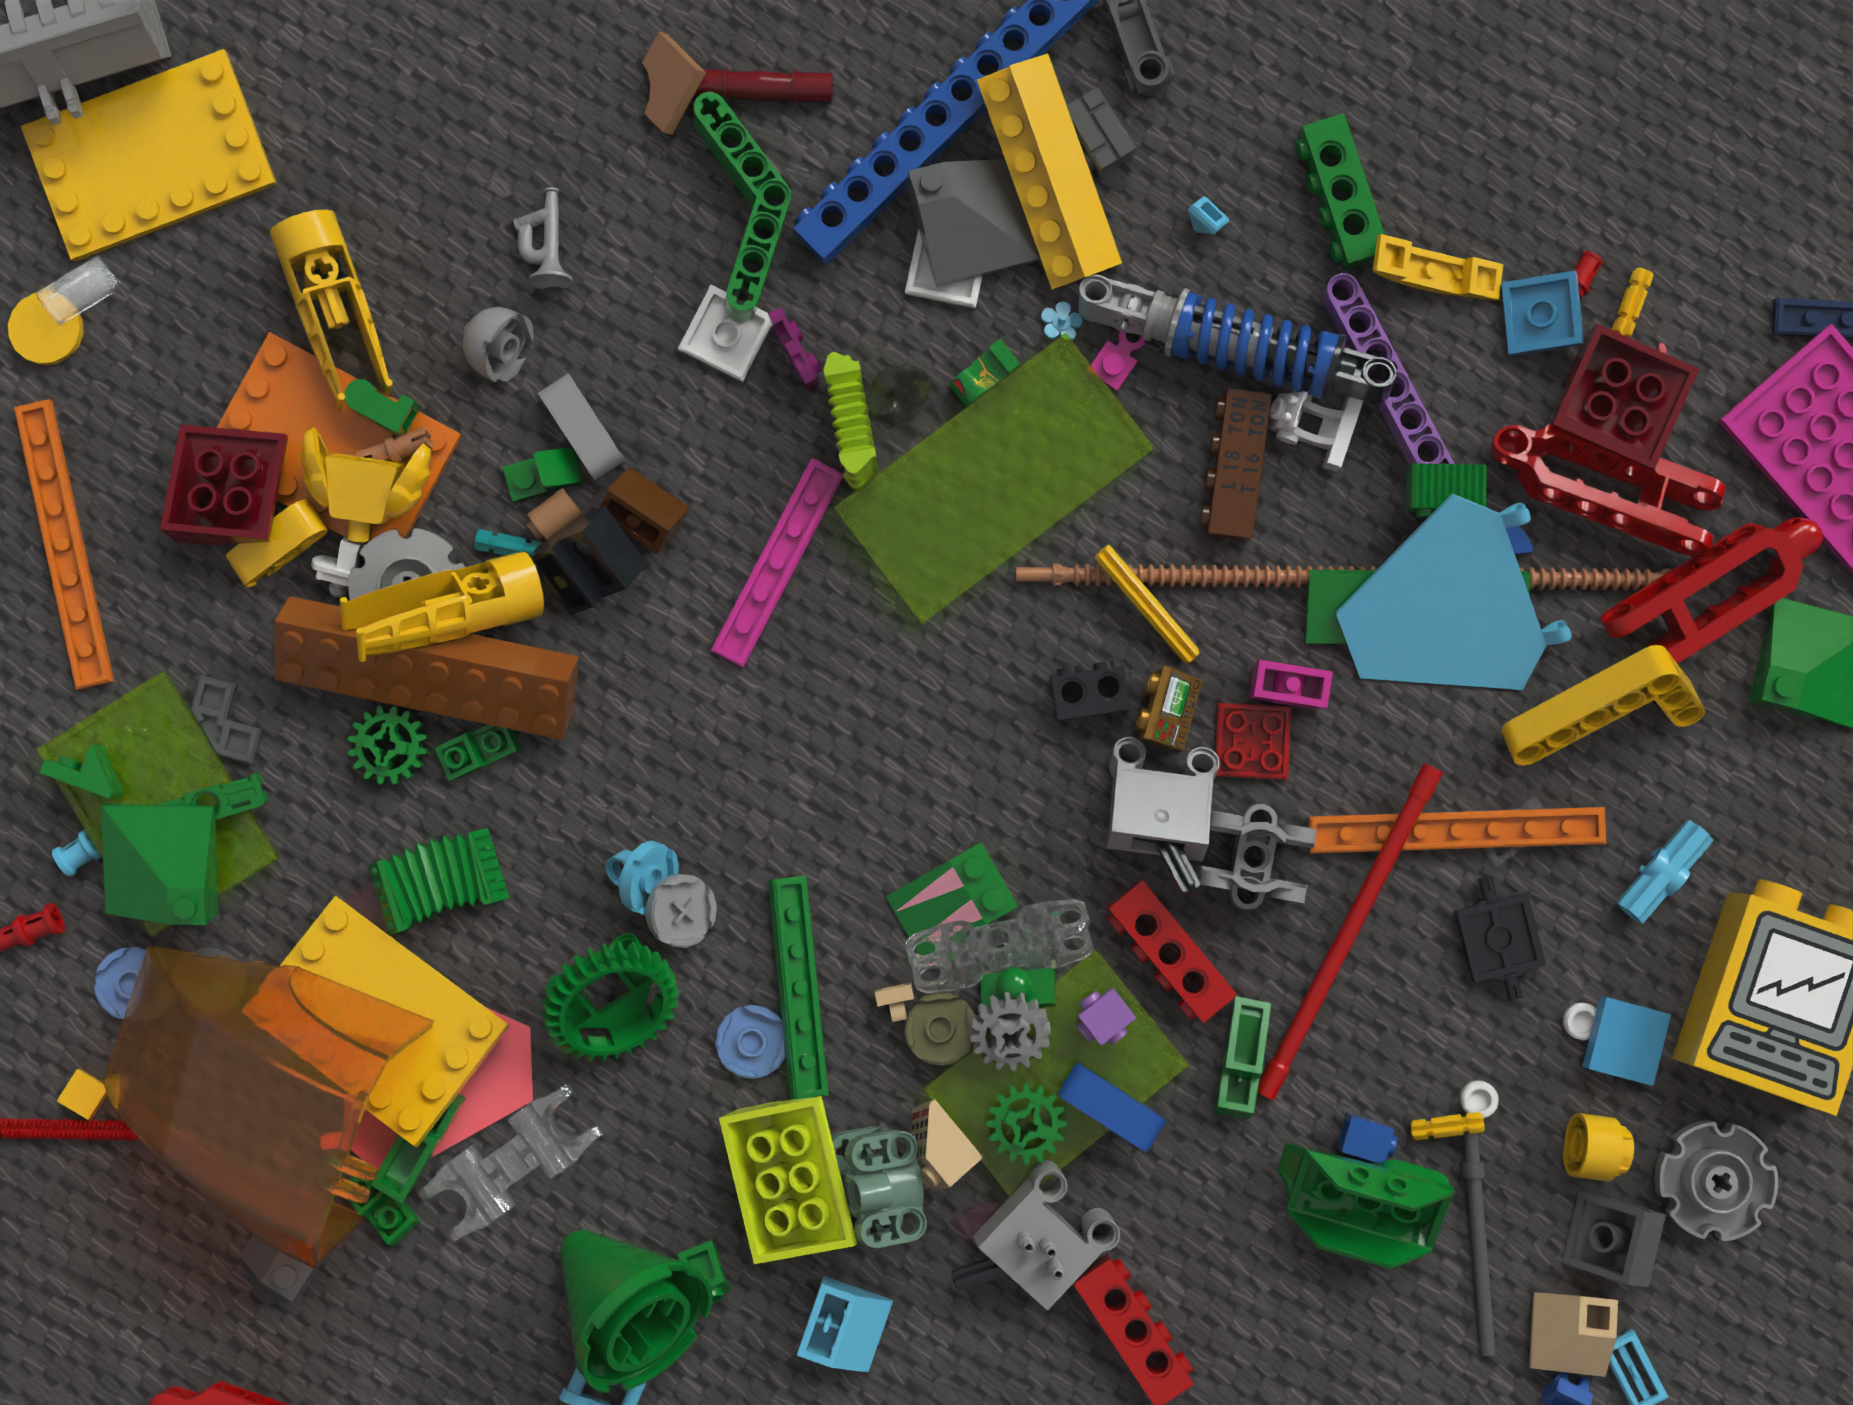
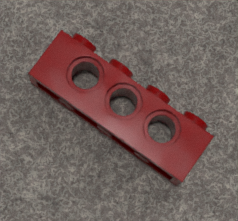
M1138 880L1106 907L1111 913L1106 918L1119 935L1125 931L1135 942L1130 946L1132 951L1143 964L1148 960L1152 962L1158 970L1153 976L1166 992H1169L1172 988L1182 999L1177 1005L1191 1021L1197 1017L1199 1021L1205 1023L1237 996V993L1143 880ZM1143 914H1149L1154 920V928L1147 935H1140L1135 929L1137 918ZM1166 943H1173L1178 950L1177 958L1171 963H1163L1159 958V950ZM1192 971L1198 972L1201 977L1200 987L1192 992L1186 991L1182 984L1184 976Z
M1107 1253L1092 1263L1073 1285L1153 1405H1165L1194 1385L1189 1376V1373L1194 1371L1182 1351L1175 1355L1168 1342L1173 1338L1163 1322L1159 1320L1157 1323H1154L1147 1313L1152 1306L1141 1289L1133 1292L1126 1280L1132 1276L1121 1259L1118 1258L1113 1261ZM1111 1289H1119L1124 1292V1298L1118 1305H1108L1104 1301L1106 1293ZM1133 1320H1139L1145 1324L1144 1331L1135 1337L1127 1335L1125 1333L1127 1324ZM1156 1351L1164 1353L1165 1361L1161 1366L1153 1368L1146 1364V1359L1151 1353Z

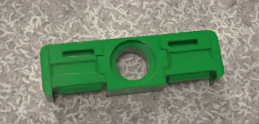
M255 772L251 774L252 779L246 777L223 784V782L188 792L180 798L160 804L155 802L151 805H199L200 797L203 794H209L215 797L218 803L215 812V820L260 807L269 801L267 791L262 790L261 784L264 782L261 774Z

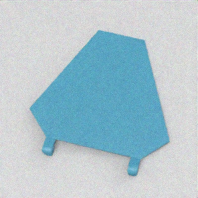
M1452 493L1335 612L1361 679L1523 690L1546 646L1564 643L1571 639L1572 634L1564 620L1555 621L1542 630L1540 628L1506 528L1524 525L1531 520L1529 510L1523 503L1519 502L1511 505L1499 513Z

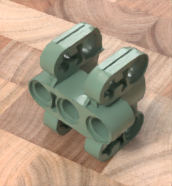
M878 1126L832 1134L831 1138L850 1216L857 1219L853 1227L856 1241L871 1248H882L919 1239L926 1230L927 1220L923 1213V1179L916 1157L918 1145L914 1136L906 1131H889ZM898 1137H902L907 1145L906 1152L902 1157L898 1156L897 1144L894 1141ZM842 1141L844 1144H847L844 1157L836 1153V1148L842 1146ZM870 1149H879L880 1153L874 1154ZM911 1212L915 1217L916 1225L910 1233L904 1234L900 1229L903 1215ZM880 1225H882V1226H884V1225H889V1226L886 1227V1228H883V1227H881Z

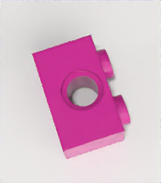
M1258 660L1253 664L1248 699L1323 710L1328 707L1333 671Z

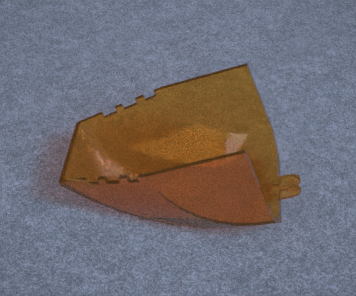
M149 946L146 949L102 1083L113 1107L125 1123L169 1167L261 1241L286 1256L315 1269L365 1218L360 1216L357 1211L334 1203L333 1199L335 1195L356 1203H365L369 1199L370 1190L342 1178L343 1172L368 1181L376 1179L378 1169L375 1165L349 1155L369 1096L386 1064L432 1028L434 1020L298 966L285 964L283 966L267 965V962L251 960L245 962L231 960L227 956L217 955L209 957L195 955V952Z

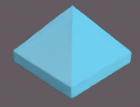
M1204 196L1188 208L1193 229L1197 233L1215 234L1230 221L1223 212Z

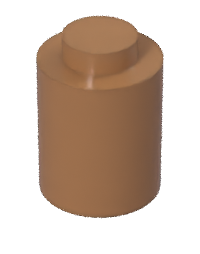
M561 488L527 514L531 521L526 525L540 542L544 538L547 540L583 515V513L568 493Z

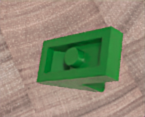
M573 447L537 451L533 453L534 458L502 467L513 503L584 482Z
M91 744L83 765L79 760L60 755L59 760L45 759L40 770L41 774L108 799H121L124 793L103 745Z

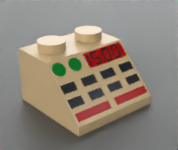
M935 1099L920 1104L913 1109L911 1134L916 1139L918 1145L916 1157L921 1169L923 1188H930L932 1191L950 1188L983 1157Z

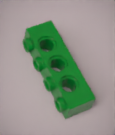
M1342 113L1302 126L1298 134L1299 139L1295 140V148L1300 161L1306 160L1310 171L1306 175L1307 185L1312 195H1318L1321 207L1318 208V217L1322 228H1329L1333 240L1329 242V250L1335 263L1340 262L1343 271L1374 261L1377 235H1385L1345 114ZM1323 153L1333 155L1337 165L1333 167L1324 165L1320 155ZM1334 187L1343 188L1348 194V200L1339 201L1335 199L1331 189ZM1352 221L1356 223L1359 227V234H1348L1343 228V222Z

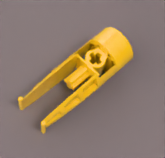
M327 209L314 210L291 216L271 228L270 235L311 347L336 399L335 407L337 409L342 408L345 395L312 300L318 299L328 328L339 329L343 325L350 323L339 294L345 291L347 292V297L382 392L388 395L393 381L388 377L372 316L334 211ZM341 257L348 277L337 280L339 269L335 259ZM320 269L322 274H327V279L322 280L319 274L314 275L315 270ZM304 270L303 281L306 289H303V293L300 292L293 271Z
M523 551L489 559L485 563L452 571L451 569L407 580L364 594L350 601H347L345 597L340 598L342 629L344 631L357 629L358 659L360 662L366 661V656L433 645L469 636L470 633L493 627L508 626L541 617L544 610L543 591L536 567L530 556Z

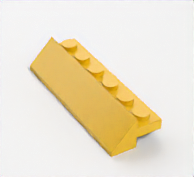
M1049 54L1009 65L1010 67L977 79L1051 289H1055L1122 263L1052 62Z

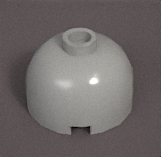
M499 306L484 309L473 317L464 329V357L473 370L481 376L497 382V379L504 382L508 381L519 372L526 359L516 360L526 341L533 342V325L527 316Z

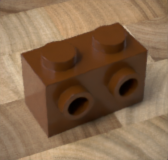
M630 467L607 489L600 508L606 506L626 534L656 554L678 533L690 507Z

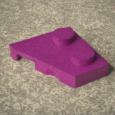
M781 307L768 313L772 329L806 389L808 390L819 384L817 373L821 372L822 369L812 352L805 353L800 341L804 340V337L795 321L789 322Z

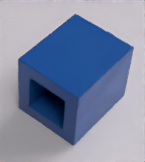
M1346 1113L1336 1148L1343 1153L1380 1164L1387 1157L1391 1158L1397 1144V1136L1393 1135L1395 1129L1389 1125Z

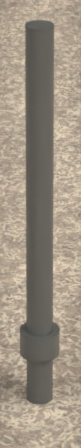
M1468 1131L1464 1132L1463 1135L1465 1161H1462L1461 1164L1462 1176L1467 1179L1480 1354L1482 1356H1494L1496 1352L1482 1178L1485 1177L1484 1161L1480 1160L1478 1133L1469 1134Z

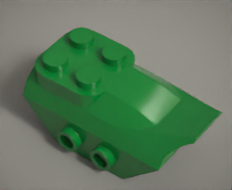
M1285 1143L1277 1168L1288 1195L1286 1212L1318 1249L1387 1269L1396 1268L1431 1253L1454 1194V1187L1450 1186L1448 1178L1435 1170L1393 1159L1385 1160L1379 1165H1374L1303 1148L1290 1143Z

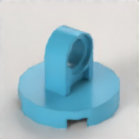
M648 841L642 843L633 852L623 850L610 857L606 862L605 868L609 879L619 887L622 904L630 911L645 915L647 899L653 887L663 878L678 874L679 864L677 855L673 850L668 849L666 845L659 842ZM619 862L624 864L623 870H621Z

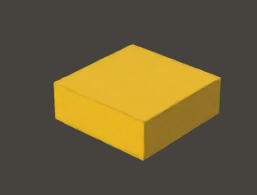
M77 1069L57 1102L87 1120H92L111 1087L85 1071Z

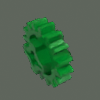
M377 706V716L366 711L363 713L366 720L364 724L354 722L353 726L359 732L357 736H348L347 740L356 743V748L348 751V755L358 756L359 760L353 767L357 770L366 768L367 770L364 774L366 780H371L377 775L378 784L385 785L388 777H390L393 784H401L402 774L406 778L412 779L414 778L412 767L423 768L425 766L419 760L420 755H428L430 753L428 749L422 748V742L430 738L429 735L419 734V730L424 726L422 721L411 722L414 715L413 712L406 711L400 716V707L392 706L388 714L384 706ZM382 723L381 730L372 736L369 735L376 725ZM401 725L409 732L412 743L407 742L401 734ZM390 738L391 742L396 743L395 750H388L387 752V749L381 748L382 741H388ZM366 748H369L376 757V765L369 759ZM403 755H409L404 764L393 769L396 760Z
M1024 1081L1021 1091H1017L1015 1086L1011 1084L1009 1085L1010 1095L1006 1097L998 1092L996 1096L1000 1102L999 1106L989 1105L988 1110L995 1115V1118L986 1120V1126L995 1128V1131L990 1133L988 1138L990 1141H1000L996 1148L999 1154L1005 1150L1010 1151L1009 1161L1014 1162L1018 1155L1022 1156L1025 1165H1029L1030 1156L1033 1155L1036 1156L1039 1162H1043L1042 1152L1048 1150L1050 1153L1055 1154L1056 1149L1052 1144L1053 1141H1064L1065 1139L1058 1132V1128L1066 1127L1067 1121L1057 1116L1064 1111L1063 1105L1053 1106L1052 1103L1055 1101L1056 1095L1052 1092L1046 1097L1043 1096L1044 1086L1041 1084L1036 1087L1035 1091L1030 1090L1027 1081ZM1028 1098L1026 1104L1019 1108L1013 1109L1008 1107L1014 1101ZM1042 1104L1050 1113L1051 1125L1042 1121L1039 1116ZM1032 1112V1121L1035 1127H1027L1021 1135V1127L1017 1120L1018 1118L1025 1119L1027 1114ZM1001 1121L1011 1125L1014 1133L1011 1142L1002 1132ZM1037 1137L1044 1139L1036 1146L1025 1147L1027 1141Z

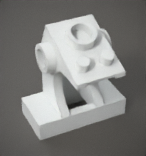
M1292 390L1291 393L1278 394L1277 399L1274 400L1270 407V420L1267 428L1276 432V439L1282 442L1296 445L1299 440L1328 450L1322 467L1335 472L1342 467L1363 401L1347 396L1342 409L1334 410L1312 403L1313 396L1308 395L1305 391L1295 392ZM1302 412L1323 418L1318 435L1298 427Z

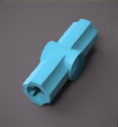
M1685 820L1668 842L1651 854L1653 858L1646 867L1642 865L1639 868L1640 875L1617 900L1616 904L1632 919L1643 924L1666 896L1674 894L1686 882L1690 875L1688 870L1714 841L1710 834L1691 820Z

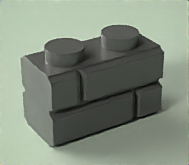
M1099 88L1091 90L1080 99L1067 105L1090 172L1093 171L1097 179L1134 157L1137 148Z

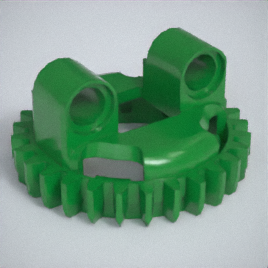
M626 933L614 939L609 948L606 944H602L601 949L596 952L589 948L587 949L586 956L581 958L575 955V963L571 966L563 964L561 967L564 973L551 977L552 979L545 987L547 998L541 999L544 1008L541 1011L543 1023L555 1046H560L564 1054L571 1052L575 1059H579L584 1054L588 1062H591L595 1056H598L600 1061L605 1062L608 1055H613L618 1060L619 1054L627 1051L632 1055V1048L638 1045L645 1048V1041L648 1038L657 1040L656 1030H666L665 1020L674 1018L672 1009L678 1006L676 997L679 992L676 978L667 960H662L657 951L651 954L648 946H643L634 934ZM616 972L630 991L596 1011L592 999L584 989L607 974ZM656 983L660 994L655 993L653 1003L649 1008L645 1001L651 985ZM587 1027L605 1028L609 1031L611 1039H606V1036H588L587 1040H584L579 1030Z

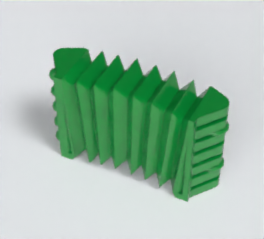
M488 828L469 832L467 837L463 834H456L454 840L449 835H443L441 842L437 839H430L429 845L417 842L415 851L411 848H404L403 856L392 854V861L380 860L368 865L373 880L372 886L376 889L383 912L382 918L385 919L390 936L413 929L416 921L425 923L427 918H434L435 913H445L446 908L452 911L457 910V905L464 908L469 903L472 907L478 906L479 901L484 905H489L509 898L504 882L505 877L502 875L496 856V846L492 843Z

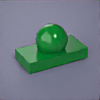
M1009 967L1002 972L981 974V1004L989 1007L991 1005L990 996L994 995L998 1001L1004 1000V993L1009 992L1011 999H1017L1020 993H1024L1026 1003L1035 998L1038 1001L1039 1008L1056 1007L1055 970L1052 967L1029 970Z

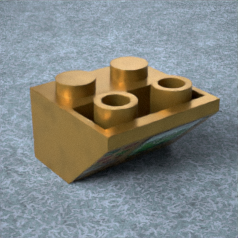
M1162 666L1156 673L1152 672V675L1149 674L1143 694L1149 697L1147 708L1139 710L1134 725V731L1140 732L1138 740L1179 752L1183 751L1203 680L1167 666Z

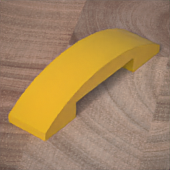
M1380 234L1377 235L1373 272L1391 281L1421 290L1496 301L1500 297L1503 264L1476 257L1462 259L1413 247L1411 241Z

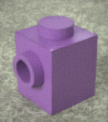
M1110 986L1100 995L1096 990L1078 1003L1082 1009L1076 1014L1081 1021L1076 1026L1089 1043L1096 1039L1100 1045H1103L1105 1042L1113 1045L1128 1033L1125 1027L1134 1021L1136 1017L1115 989Z

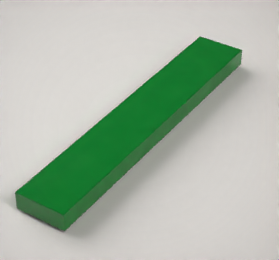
M807 876L769 879L768 887L790 1100L829 1096Z

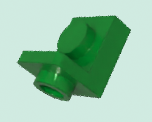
M712 1240L678 1253L679 1261L696 1267L709 1282L712 1290V1304L722 1300L725 1293L732 1291L731 1284L725 1277L716 1244Z

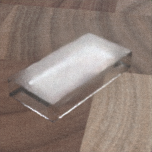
M97 255L38 291L36 296L56 323L61 326L117 291L121 287V283Z

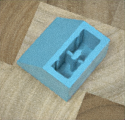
M823 1275L798 1347L797 1356L831 1368L869 1372L893 1300Z

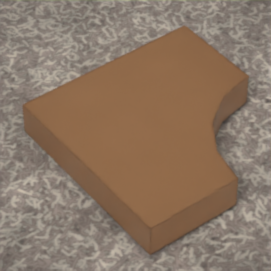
M658 32L642 62L648 72L650 81V96L644 113L663 133L672 135L706 72L668 34Z

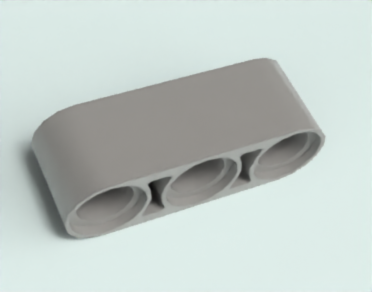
M569 373L538 392L594 480H597L626 461Z

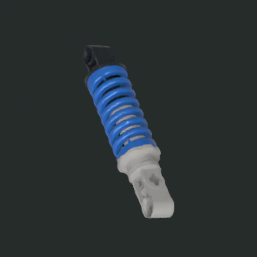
M1090 275L1084 278L1080 284L1078 311L1085 320L1111 326L1122 332L1141 335L1143 340H1160L1165 343V355L1169 357L1172 355L1188 359L1197 351V360L1200 364L1207 365L1213 357H1216V367L1224 371L1234 362L1235 373L1240 376L1246 375L1252 367L1254 378L1257 381H1264L1273 368L1272 381L1278 387H1282L1292 373L1291 387L1293 391L1302 392L1309 380L1312 379L1307 393L1324 403L1331 392H1335L1369 404H1381L1389 398L1396 378V368L1390 360L1345 348L1346 335L1342 333L1338 335L1328 331H1321L1313 345L1309 344L1311 328L1307 325L1301 326L1295 339L1290 338L1292 322L1285 319L1280 323L1275 334V328L1272 327L1273 317L1271 315H1263L1260 323L1253 321L1254 311L1248 308L1243 311L1240 318L1234 316L1235 305L1232 303H1227L1223 311L1219 312L1215 310L1216 300L1211 297L1205 301L1202 307L1200 305L1203 296L1190 292V289L1187 288L1183 290L1179 298H1172L1171 296H1166L1165 292L1161 290L1153 292L1138 285L1125 284L1101 275ZM1096 296V297H1099V298H1101V299H1100V300H1091V299H1089V297ZM1377 378L1383 381V383H1375L1370 379Z

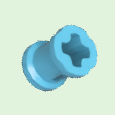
M84 829L78 833L79 838L65 847H57L52 850L55 862L67 876L77 874V869L90 860H99L103 857V850L88 830Z

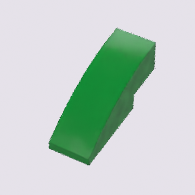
M1234 997L1215 1093L1213 1113L1247 1120L1254 1115L1258 1082L1263 1070L1272 1003Z
M460 1094L456 1096L418 1147L413 1146L398 1134L370 1185L398 1202L403 1203L424 1171L466 1098Z

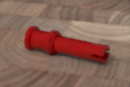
M49 903L44 906L43 910L31 915L21 914L16 916L12 924L0 929V952L20 944L30 947L36 944L37 939L52 933L55 935L64 933L65 924L59 908L54 903Z

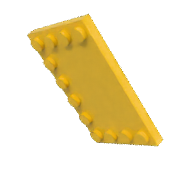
M225 49L81 103L82 117L73 118L67 108L60 111L61 123L51 125L46 116L21 126L69 257L74 262L277 185Z
M334 896L241 1014L415 1147L421 1144L510 1027L509 1024L337 896Z

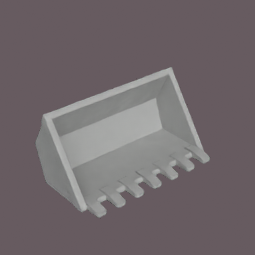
M6 0L5 7L9 23L0 25V109L41 97L48 120L51 125L61 123V114L54 96L55 92L63 90L68 111L73 118H79L83 116V111L76 86L172 57L155 0H67V5L53 8L51 0H35L39 13L25 18L19 0Z

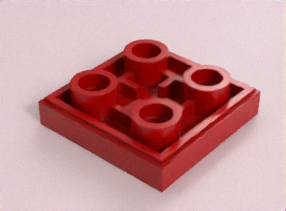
M1217 703L1215 753L1219 757L1220 765L1216 776L1288 780L1291 707Z

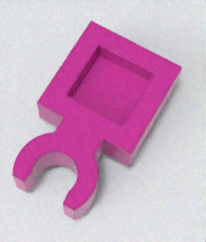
M1119 331L1118 345L1116 346L1107 341L1086 372L1117 392L1137 363V360L1129 354L1131 351L1139 350L1146 340H1143V336H1141L1136 343H1130L1126 339V332Z

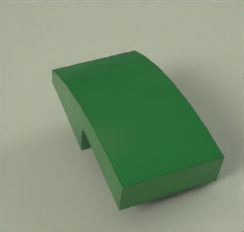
M488 724L473 732L464 733L434 748L448 781L465 776L522 750L514 730Z
M365 1164L340 1190L359 1215L368 1218L386 1244L395 1246L421 1220L405 1201L400 1203L371 1186L370 1184L376 1172Z

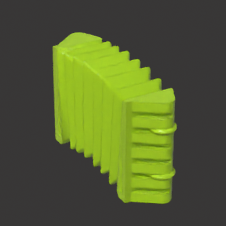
M832 352L827 357L824 375L826 384H828V395L831 396L828 403L834 406L830 414L836 418L832 423L833 427L837 430L834 433L837 439L836 447L839 449L841 466L845 468L844 479L853 490H861L875 474H879L860 364L859 361L851 360L849 355L843 356L837 352Z

